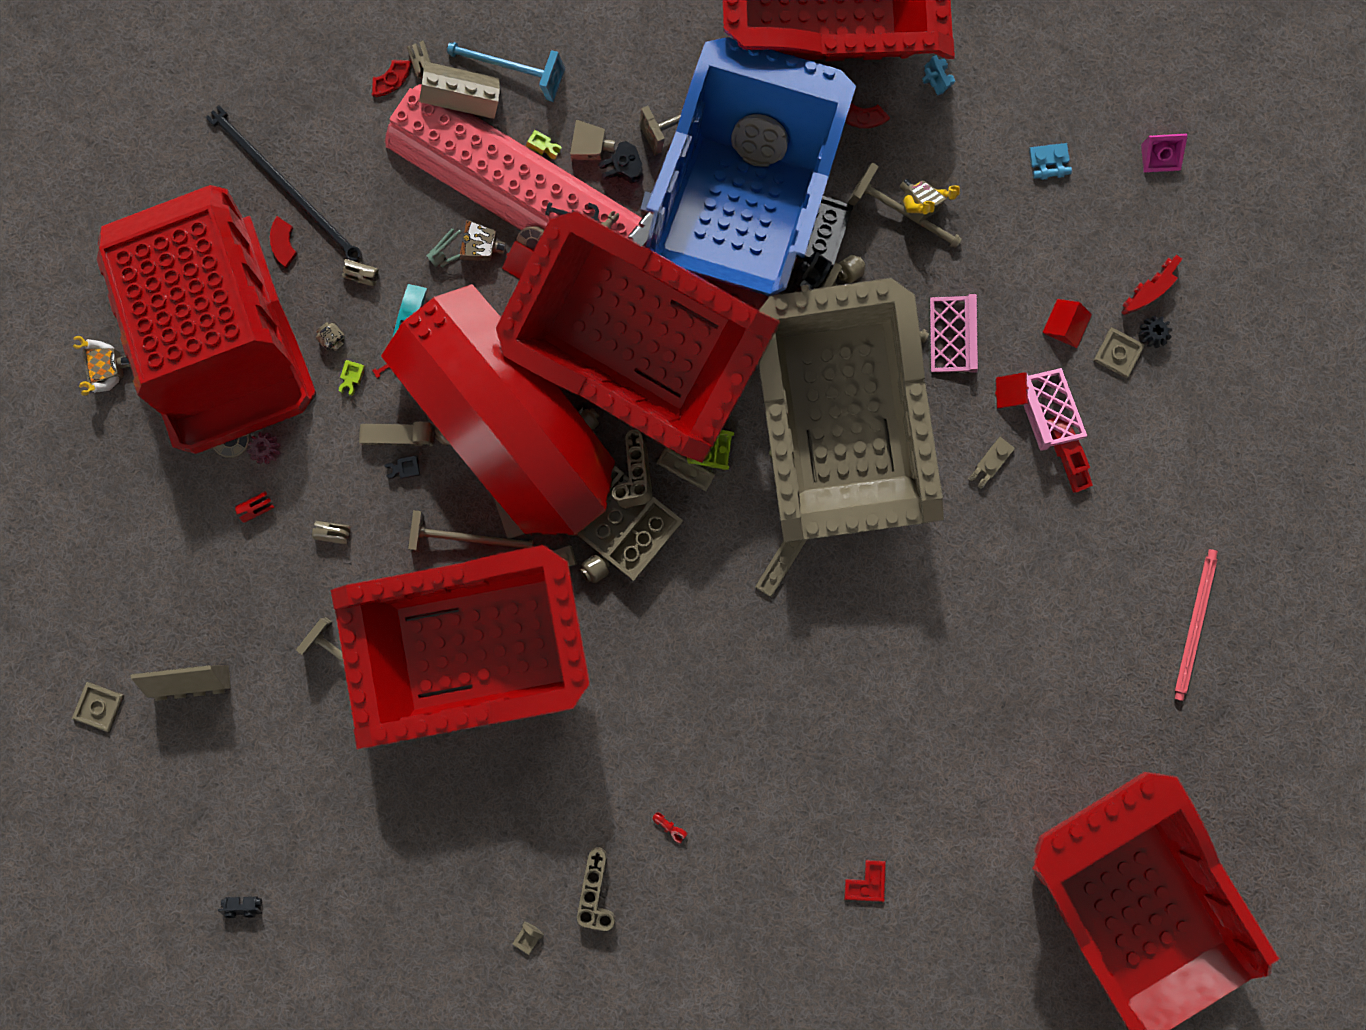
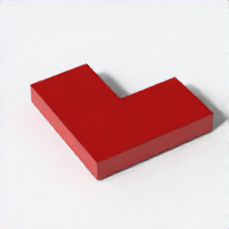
M865 860V880L845 879L844 899L884 902L886 862Z

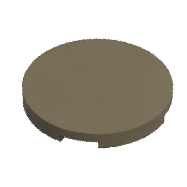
M761 114L748 115L740 119L735 125L731 136L733 149L743 157L742 160L751 165L761 167L770 166V164L782 160L789 143L788 135L783 126L775 119Z

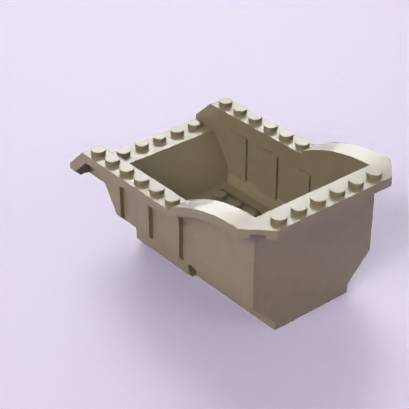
M892 278L770 296L759 311L777 319L780 323L759 362L784 542L944 520L943 498L925 385L915 295Z

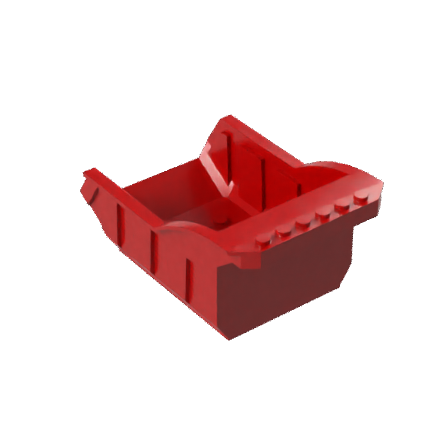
M209 185L101 226L98 237L97 262L100 272L105 278L113 315L117 318L121 331L120 339L133 371L135 389L141 399L162 415L173 448L198 454L304 412L316 394L314 384L296 337L279 301L250 216L242 217L228 189Z
M1144 772L1039 836L1034 850L1036 858L1032 869L1039 881L1049 889L1057 903L1055 905L1067 927L1071 929L1080 950L1129 1030H1171L1251 979L1271 975L1272 965L1279 960V957L1221 865L1210 836L1177 777Z

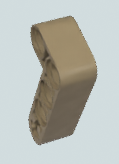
M413 422V425L360 424L359 444L384 445V443H388L394 446H403V444H411V446L430 444V446H433L434 426L428 422Z
M637 429L630 430L625 437L630 482L616 485L612 490L613 498L622 508L646 504L652 499L647 443L642 433Z
M600 847L592 849L588 856L577 921L582 927L608 931L614 925L615 916L609 910L597 908L607 859L605 850ZM600 853V857H603V859L599 860L597 867H590V865L594 866L595 858L592 856ZM596 872L599 875V880L596 882L591 881L589 874ZM587 892L594 893L595 900H586L585 894ZM583 912H589L592 916V919L589 921H584L581 917V914ZM602 916H609L611 923L605 925L601 922L600 918Z

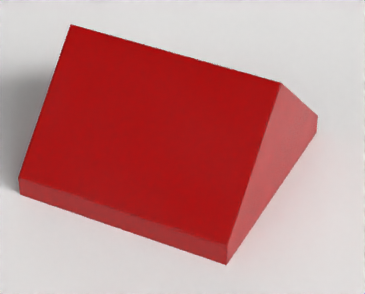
M1057 299L1042 333L1077 348L1092 314L1080 302Z

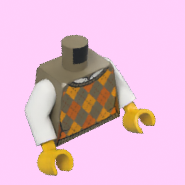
M81 336L73 338V340L81 342V345H73L75 349H80L83 346L86 348L83 349L88 382H81L79 387H86L88 390H83L81 392L82 395L86 396L90 391L95 393L111 390L119 382V379L124 378L123 368L131 367L130 361L126 356L121 357L120 352L114 349L112 345L96 340L87 339L85 341Z

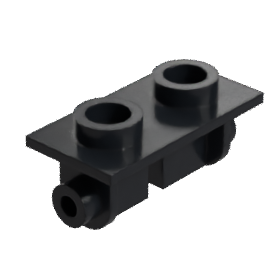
M258 896L243 897V904H240V897H225L220 903L223 909H218V912L224 915L225 918H236V915L254 918L256 914H262V911L258 909V906H262V898H258Z

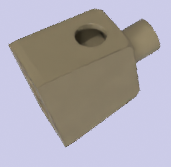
M576 120L570 152L571 160H602L603 151L614 152L615 141L605 139V129Z

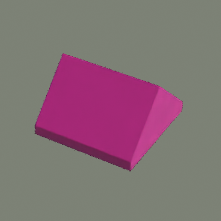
M1188 135L1148 136L1141 144L1144 172L1181 170Z

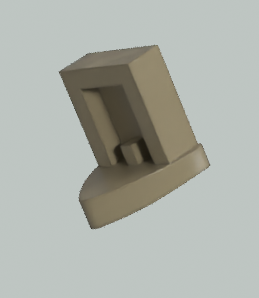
M524 921L522 924L523 928L513 942V945L529 955L539 938H542L544 934L532 924Z

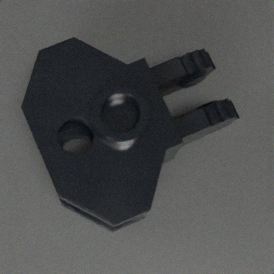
M627 141L618 144L615 154L611 155L612 158L601 161L598 164L600 169L614 166L613 170L602 174V178L605 180L618 177V179L623 178L632 184L639 181L643 171L636 146Z
M815 251L806 261L803 260L799 264V271L797 272L794 284L798 287L808 285L809 290L817 289L819 284L825 279L832 262Z

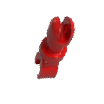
M655 813L652 818L653 821L665 828V832H670L673 839L681 844L683 838L687 836V832L682 828L675 827L674 823L667 821L661 813Z

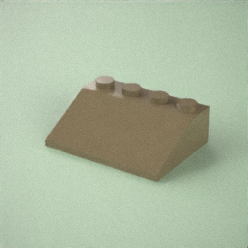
M425 61L419 102L494 119L499 100V78Z
M210 665L131 675V679L147 698L154 697L155 701L167 700V696L174 695V699L186 698L188 693H193V697L206 695L205 691L221 694L225 693V689H231L229 665Z

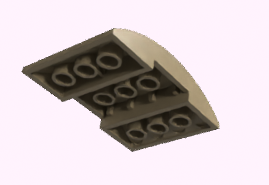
M614 466L611 473L610 492L607 494L606 511L576 535L635 581L682 524L683 520L654 497L646 504L627 508L620 507L612 496V490L616 485L628 483L630 480L621 470Z

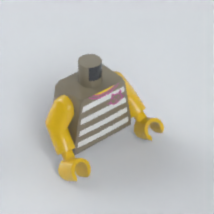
M905 179L900 185V188L905 192L901 199V204L917 223L935 214L947 197L950 200H954L960 194V187L955 185L950 186L948 191L946 189H934L925 181H920L913 185L908 179Z

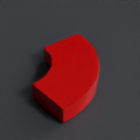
M392 60L391 66L386 73L373 77L372 96H384L398 89L410 72L411 60Z
M851 103L845 123L857 128H874L890 120V117L879 105L863 109Z
M276 216L270 230V245L277 260L287 268L297 255L290 242V234L293 227Z

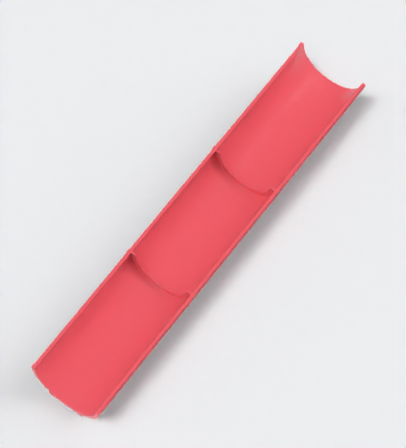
M421 84L408 90L389 119L391 122L388 125L385 137L386 148L521 231L528 226H539L545 230L550 219L561 216L550 212L549 216L545 215L549 202L553 203V208L572 212V210L579 211L590 218L594 217L595 210L588 209V204H595L599 209V223L605 222L608 219V215L612 211H616V213H619V219L611 226V229L625 237H628L642 219L632 211L475 115L419 102ZM696 275L758 311L770 297Z

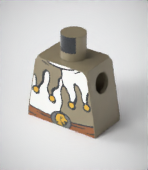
M466 220L460 260L491 261L492 252L504 254L505 243L495 241L496 231Z

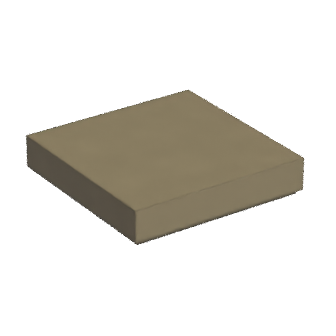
M1111 327L1093 361L1128 378L1145 344Z
M86 682L72 719L110 732L124 695Z

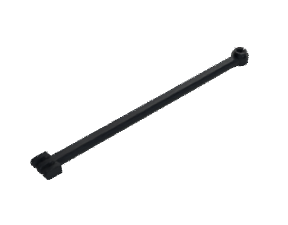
M220 105L216 107L221 112L219 115L213 110L211 113L215 117L214 119L209 115L205 117L214 127L219 124L346 252V257L349 260L358 262L357 258H352V253L354 252L358 253L357 257L359 259L362 258L361 250L356 246H352L225 118L228 114Z

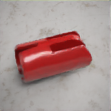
M266 491L235 506L236 514L247 511L246 514L239 517L243 523L275 508L272 504L256 512V509L271 502L270 498H266L254 505L252 504V502L266 496Z

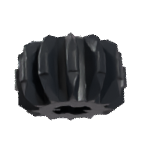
M1152 316L1151 319H1145L1144 324H1141L1139 327L1142 331L1138 335L1145 337L1141 340V343L1148 341L1147 347L1153 345L1155 348H1159L1160 345H1166L1167 340H1170L1172 337L1169 333L1173 329L1167 327L1170 321L1164 323V317L1157 319L1156 316Z

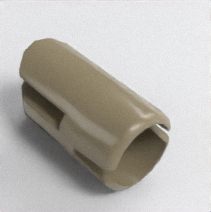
M424 41L419 42L421 50L417 43L412 45L413 50L410 46L407 47L416 77L421 79L423 78V70L421 68L424 69L425 61L431 63Z
M348 259L344 260L345 266L343 267L344 273L342 278L369 286L376 284V281L369 280L366 277L374 278L375 273L379 274L377 268Z
M322 521L314 523V526H316L312 530V538L314 540L347 544L346 539L349 536L348 532L351 526Z

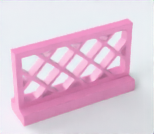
M976 294L956 297H930L931 372L977 373ZM965 301V308L960 313L952 307L956 302ZM934 302H943L947 308L939 314L934 309ZM949 309L957 315L950 323L943 317ZM958 318L965 323V327L960 332L952 326ZM939 319L947 324L941 332L934 327V324ZM949 327L957 333L951 341L943 336ZM959 336L965 341V346L961 350L952 344ZM939 337L948 343L941 351L935 347V341ZM949 346L957 352L951 360L943 354ZM941 355L948 363L943 368H935V360ZM961 355L966 360V367H957L953 361Z
M1062 368L1030 376L1027 375V386L1029 387V390H1027L1028 404H1024V408L1040 451L1047 450L1050 446L1086 438L1085 428ZM1058 375L1060 384L1056 385L1048 381L1049 378ZM1038 380L1044 383L1041 390L1034 387L1031 381ZM1045 385L1056 389L1053 396L1042 391ZM1057 391L1066 395L1067 399L1065 402L1055 398ZM1040 395L1050 400L1047 407L1039 403L1038 397ZM1052 401L1062 406L1059 413L1049 408ZM1064 408L1072 411V419L1061 414ZM1046 412L1056 417L1053 424L1045 420L1044 415ZM1058 418L1069 423L1065 430L1055 425ZM1070 425H1073L1079 429L1080 434L1074 435L1067 430ZM1054 429L1063 435L1060 439L1053 440L1050 432Z

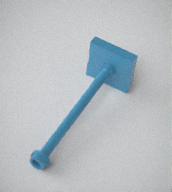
M455 42L449 43L447 47V54H450L451 57H455L457 54L541 77L539 86L546 100L554 102L565 70L558 52L551 50L545 69L541 70L460 48Z

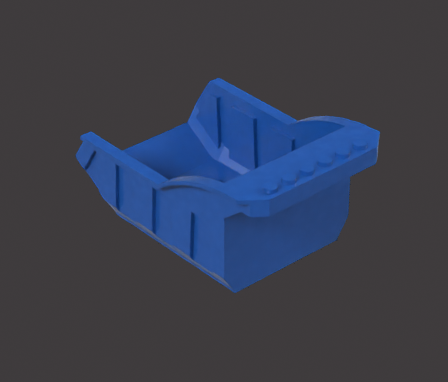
M730 37L705 42L687 93L676 133L646 210L654 212L646 248L699 276L767 296H773L785 290L796 255L803 257L805 255L856 85L840 69L775 50H744L735 39ZM753 114L766 115L775 119L783 126L788 135L789 143L782 160L766 167L751 165L742 160L743 157L733 149L731 136L735 125L743 117Z

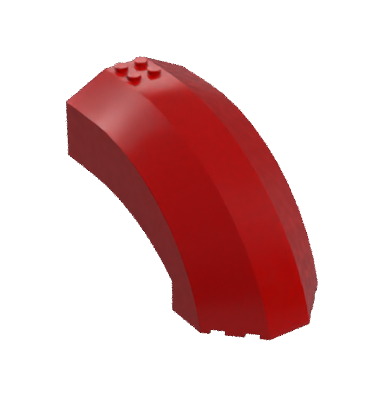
M473 284L432 298L402 322L381 357L524 534H578L606 511L607 494L610 492L612 481L611 473L615 465L614 459L556 384L503 356L496 331V326L501 317Z

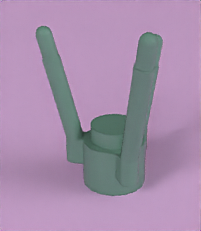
M452 228L435 248L426 255L435 267L438 265L444 267L446 264L460 258V254L444 260L446 255L443 253V250L461 234V230H458L450 237L454 232Z

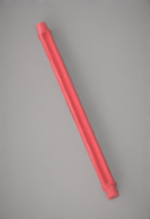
M1209 549L1208 556L1205 558L1175 687L1176 694L1174 699L1183 701L1185 694H1187L1218 560L1216 558L1218 551Z

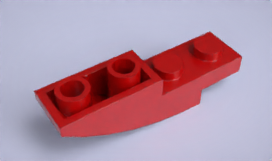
M1177 254L1172 259L1168 257L1161 266L1164 268L1161 273L1157 272L1151 280L1148 279L1143 284L1140 282L1133 290L1136 293L1133 298L1129 297L1122 305L1124 310L1121 313L1126 315L1142 309L1167 291L1178 279L1172 273L1182 261V258Z
M1056 417L1048 419L1047 421L1053 424ZM1059 418L1055 423L1056 426L1064 430L1069 424ZM1070 425V427H1069V429H1068L1067 431L1070 432V433H1072V434H1074V435H1076L1075 432H1074V430L1072 429V427H1071V425ZM1054 429L1050 432L1053 440L1060 439L1063 435ZM1079 440L1054 445L1057 457H1061L1072 491L1079 492L1093 486L1088 472L1090 466Z

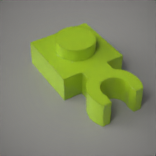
M534 130L526 144V147L540 155H543L545 152L554 160L562 148L558 144H551V138Z
M348 360L345 361L340 376L345 381L339 386V392L343 393L344 389L349 387V395H354V383L360 384L365 370L364 365Z

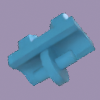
M936 55L924 65L926 76L922 80L925 84L930 82L938 96L955 83L953 75L945 74L944 71L947 69L948 64L945 59H938Z

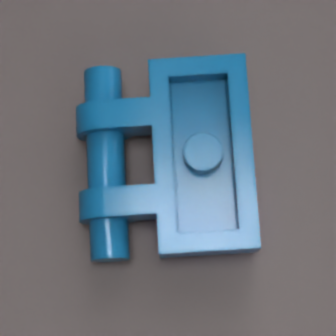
M1067 143L1029 148L1031 167L1039 166V171H1033L1034 179L1041 178L1043 180L1052 176L1060 178L1072 173L1071 167L1063 166V163L1070 161ZM1046 165H1056L1055 169L1046 168Z

